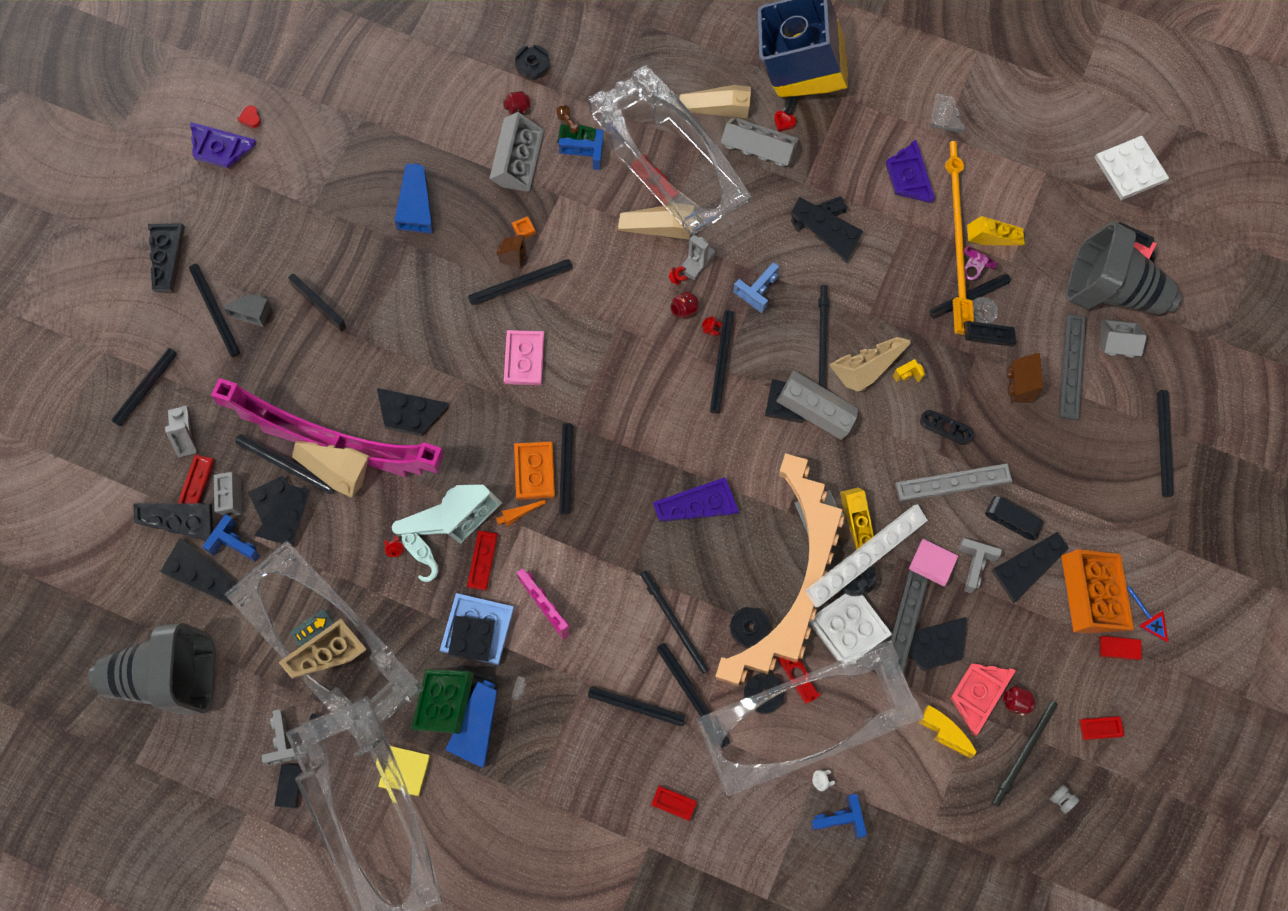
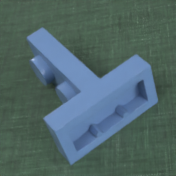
M773 262L751 287L738 279L734 284L733 292L763 313L767 308L768 300L762 295L766 292L769 283H774L777 280L779 266Z

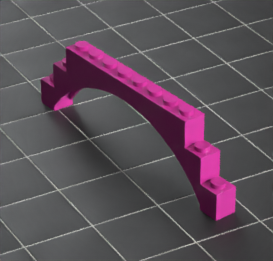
M221 378L218 379L211 394L216 404L234 409L240 419L259 424L264 433L292 442L298 440L318 443L319 446L325 447L333 445L339 449L352 448L369 456L368 466L402 477H407L408 472L422 476L424 470L437 474L444 458L442 448L423 442L419 445L385 444L356 438L321 427L263 401L238 386L237 383Z

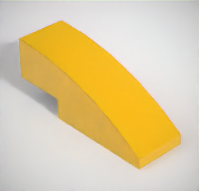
M928 705L924 709L918 723L937 732L933 740L969 758L975 756L977 751L962 730L940 711Z

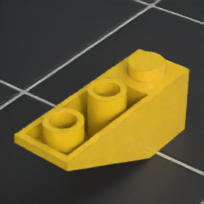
M980 216L967 225L969 242L980 245L1025 244L1023 228L984 216Z
M860 488L840 492L844 513L856 550L874 537L865 491Z

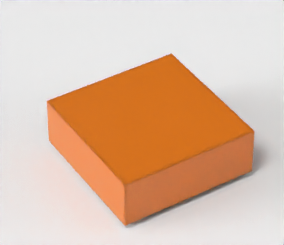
M528 216L512 222L516 235H524V238L536 234Z

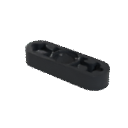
M927 410L920 418V424L923 428L958 444L967 445L974 436V432L970 427L935 411ZM929 416L932 417L930 423L926 422ZM940 420L938 427H936L937 421ZM947 423L951 425L952 430L950 432L944 431L942 424ZM958 428L957 433L953 435L955 429ZM963 432L967 433L965 439L962 438Z

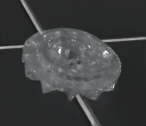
M986 297L974 299V321L991 324L998 316V307L995 302ZM981 307L984 309V311H987L984 317L981 312H978L980 311Z

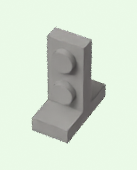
M695 235L690 238L688 258L681 265L686 268L681 273L693 280L698 277L715 254V250L709 247L704 238Z
M183 406L168 410L169 426H166L165 430L177 457L197 453V447L191 434L188 407Z
M962 539L958 551L973 555L964 589L965 592L972 593L976 588H979L982 579L979 577L980 570L983 571L986 559L996 562L1001 555L1002 549L969 539Z
M281 709L272 711L273 717L270 718L272 730L275 729L276 737L273 738L275 750L278 749V751L263 754L262 763L270 766L307 758V749L300 746L291 749L289 747L285 713Z

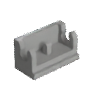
M233 472L214 475V510L216 513H220L223 516L225 514L229 516V513L242 515L241 477Z

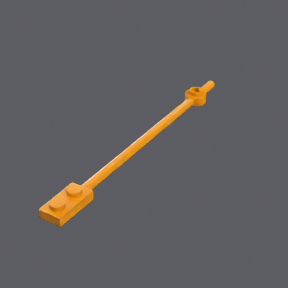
M951 141L950 158L945 162V168L952 176L959 297L953 299L954 331L956 334L965 335L963 323L966 321L974 322L973 300L966 299L959 187V173L964 169V163L957 155V142Z

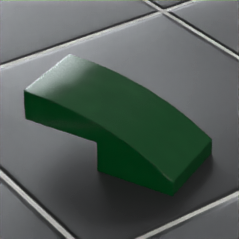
M560 124L557 143H559V138L595 141L596 128L579 124L578 132L572 133L568 125Z

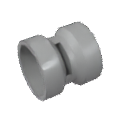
M1065 785L1057 789L1049 798L1053 803L1060 806V810L1064 814L1068 813L1079 802L1075 795L1069 793V789Z

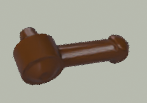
M563 102L560 103V106L556 109L558 119L565 120L570 131L577 133L579 127L570 117L569 106Z

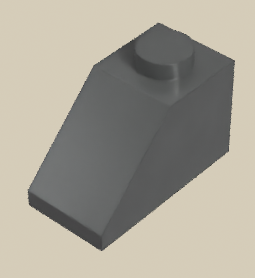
M249 294L225 305L224 309L229 317L263 326L271 305L265 296Z

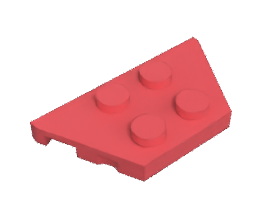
M971 664L950 699L973 735L977 736L1016 670L1010 668L1001 669L995 666L985 667L979 664Z

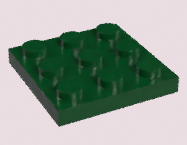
M425 669L411 729L425 732L460 734L474 673L469 671Z

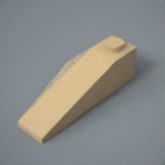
M731 85L680 94L678 111L748 119L751 87Z
M672 204L620 213L618 231L690 239L694 206Z
M899 337L877 344L875 349L860 350L859 355L853 357L850 354L831 363L830 367L846 388L863 391L867 386L873 384L910 345V340Z
M297 440L292 456L331 488L349 497H353L363 486L369 456L355 449L347 447L339 449L333 445L325 447L319 446L318 443Z
M340 619L279 663L293 679L351 662L366 651V648Z

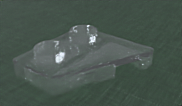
M936 93L930 127L963 133L965 126L959 118L960 113L956 108L954 97Z

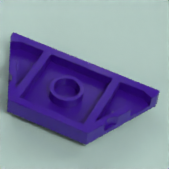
M193 122L190 123L192 131L191 142L193 144L192 153L194 159L228 169L257 144L256 140Z
M917 140L911 142V145L901 149L897 155L886 160V168L895 195L933 203L935 197Z

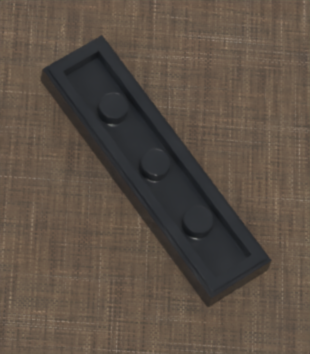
M293 273L288 277L292 287L341 332L346 329L343 318Z

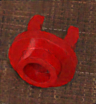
M679 266L678 268L673 267L670 269L668 276L671 283L680 285L681 281L688 280V276L684 275L681 277V272L686 270L685 267Z
M711 316L703 321L702 331L705 334L709 333L711 336H717L719 332L715 331L714 326L719 328L722 324Z
M397 536L394 537L395 541L389 543L387 540L384 541V551L388 557H398L404 552V545Z

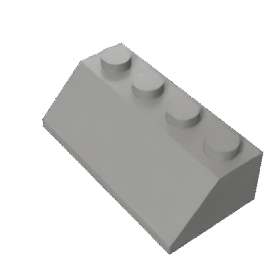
M519 112L505 117L489 179L503 188L530 191L544 129Z
M734 116L726 123L721 143L725 144L724 146L728 149L737 148L743 154H754L761 160L768 161L769 159L775 161V164L779 166H788L799 142L797 137Z
M794 370L776 401L840 440L850 432L858 413L857 407Z

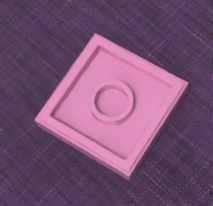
M922 539L909 569L945 587L958 555Z

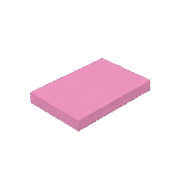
M507 330L504 384L542 385L544 331Z

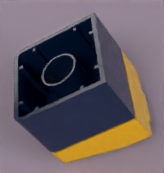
M780 0L759 7V57L777 96L791 97L822 94L848 88L845 39L831 0Z

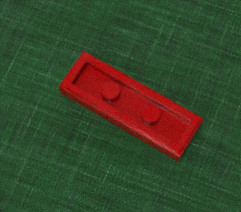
M194 455L178 503L201 502L215 462L213 458Z
M478 530L467 588L487 591L498 533Z

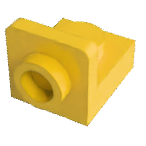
M914 359L897 368L893 378L898 382L900 380L905 381L914 376L917 382H920L925 375L924 369Z

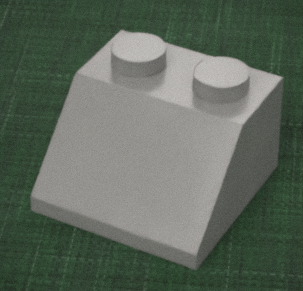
M1101 319V348L1104 353L1111 356L1123 354L1130 358L1142 356L1147 335L1139 323Z

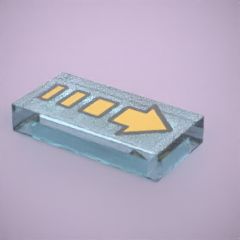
M323 609L291 630L290 633L299 647H301L334 623Z

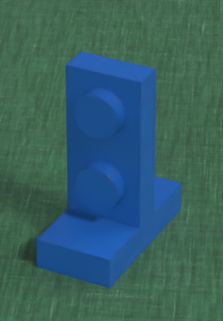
M596 129L595 141L559 138V154L593 157V169L600 170L604 130Z
M225 514L202 547L214 556L220 546L225 544L255 562L259 557V554L255 551L256 547L249 542L244 544L239 541L240 537L231 532L236 525L235 521Z
M857 794L849 795L846 798L849 813H847V810L834 812L835 816L827 817L826 814L814 816L815 820L810 822L811 830L852 823L855 838L861 839L866 837V829Z

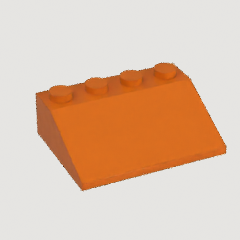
M1077 549L1062 555L1073 632L1133 631L1134 626L1121 554Z

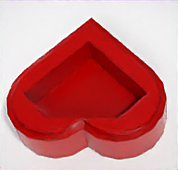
M252 105L245 107L238 117V122L250 128H257L261 124V120L256 107Z
M777 111L774 115L777 131L782 132L793 129L796 124V118L793 115H787L784 111Z

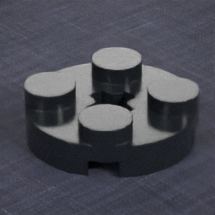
M524 46L515 55L517 71L522 76L531 80H537L549 69L550 59L548 52L541 46ZM529 60H536L534 64L529 63Z
M873 566L867 568L857 576L860 579L852 580L841 591L849 596H861V593L871 592L877 582L875 568Z
M741 608L735 612L729 626L730 634L736 643L745 648H751L768 635V617L760 609ZM746 623L754 624L753 632L745 630Z
M756 674L748 680L744 688L745 703L758 714L765 715L775 712L781 706L784 699V687L775 675ZM762 689L770 693L766 699H763V696L758 694Z

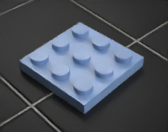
M456 593L440 651L443 653L449 652L455 615L495 621L489 662H482L499 665L514 606Z

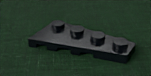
M212 503L133 504L134 523L163 529L170 533L186 535L189 538H197L205 542L213 532Z
M1056 532L995 567L992 572L1014 604L1068 549V546L1059 533Z

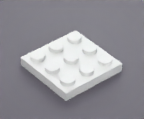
M1143 136L1100 152L1094 157L1120 200L1165 183L1169 179Z
M844 594L815 615L814 621H809V624L843 669L892 635L862 594L861 596Z

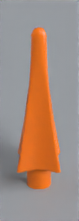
M541 500L529 505L503 510L502 515L495 518L498 525L505 523L506 526H509L522 516L544 505L546 501Z

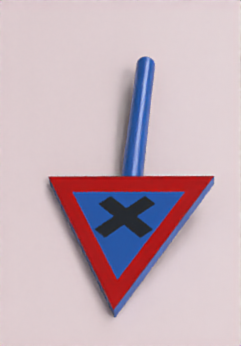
M1130 586L1127 587L1148 618L1139 627L1169 643L1163 610L1152 617Z

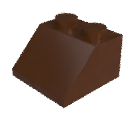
M1040 353L1013 360L1010 366L1007 367L1006 377L1009 378L1010 383L1008 385V396H1011V402L1034 403L1042 391L1043 380Z

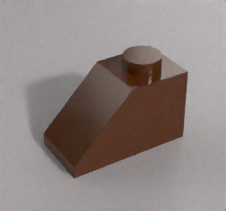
M524 235L505 238L502 245H499L497 248L499 262L521 268L526 254Z

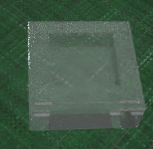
M520 676L517 677L512 693V698L517 701L522 699L526 686L525 678Z

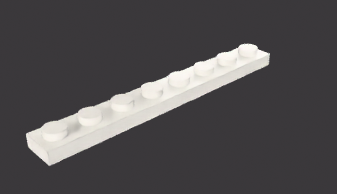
M913 505L807 588L805 592L813 605L820 607L928 520L919 505Z

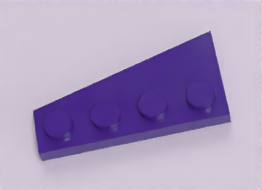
M725 477L653 502L659 522L739 514Z

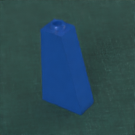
M416 163L405 165L394 220L397 230L433 234L424 166Z
M484 680L483 683H477L466 706L460 734L452 735L445 749L481 768L485 767L487 763L499 691L494 688L495 684Z

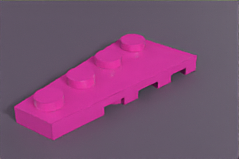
M523 568L519 570L516 574L521 584L563 640L567 638L570 628L564 618L562 619L555 605L547 600L544 590L536 586L534 583L536 580L530 572L526 573Z

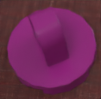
M968 245L965 247L963 252L970 256L969 261L964 267L966 279H977L985 266L996 269L999 264L998 262L993 261L991 263L992 258L978 250H971L972 247ZM971 266L977 269V274L974 277H969L967 274V269Z

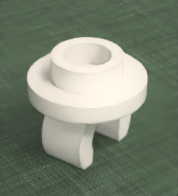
M830 770L814 772L813 785L819 791H825L828 787L835 784V781L829 782L827 775L831 773Z

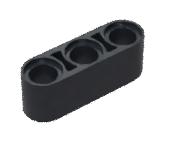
M999 496L992 498L985 512L989 519L1032 541L1036 540L1044 525V521L1039 517Z

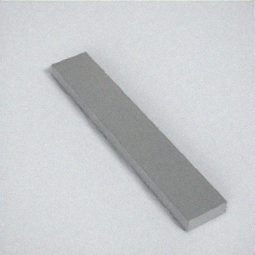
M1001 464L896 482L895 487L899 502L1010 484L1012 478L1008 464Z

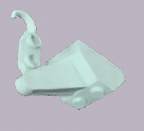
M456 485L447 491L442 499V504L395 521L392 525V531L402 536L404 547L417 561L429 565L432 570L431 574L428 577L419 575L418 578L421 581L430 582L436 578L439 569L431 548L419 535L448 534L461 544L502 502L484 485Z

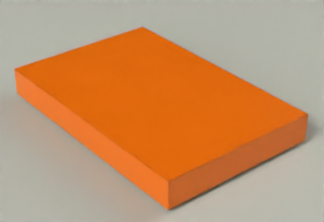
M552 441L514 443L516 500L555 498Z

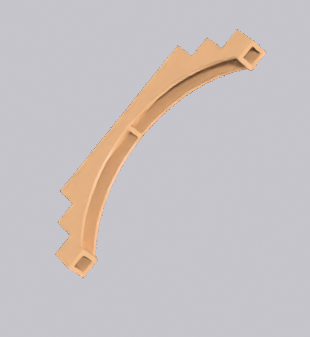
M785 453L780 469V477L785 478L800 503L808 530L809 561L802 588L790 611L769 635L742 653L727 659L721 657L715 676L716 680L739 687L740 682L744 683L747 671L744 670L745 668L768 674L769 670H774L777 660L773 658L774 656L796 663L798 658H803L806 647L802 646L804 639L808 640L811 628L808 627L810 620L814 621L817 611L805 590L828 573V571H825L826 564H831L834 554L830 551L832 545L836 546L839 534H836L838 527L842 528L845 517L841 515L842 509L823 504L827 495V491H824L825 484L805 479L810 471V467L807 466V459Z

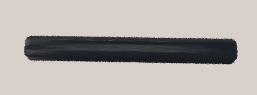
M1004 273L966 291V299L975 300L1009 284L1011 278L1007 273ZM956 297L931 308L929 311L931 317L935 319L952 311L953 299Z
M167 348L113 416L112 422L121 426L177 356L176 351Z
M563 423L559 512L565 515L570 513L573 425L571 423Z
M591 686L588 691L589 698L668 723L683 726L685 721V715Z

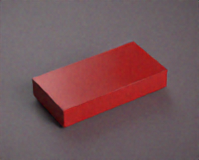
M1101 636L1099 637V657L1140 661L1141 640Z
M1121 716L1079 720L1082 741L1124 737Z
M658 786L651 806L690 821L697 801Z

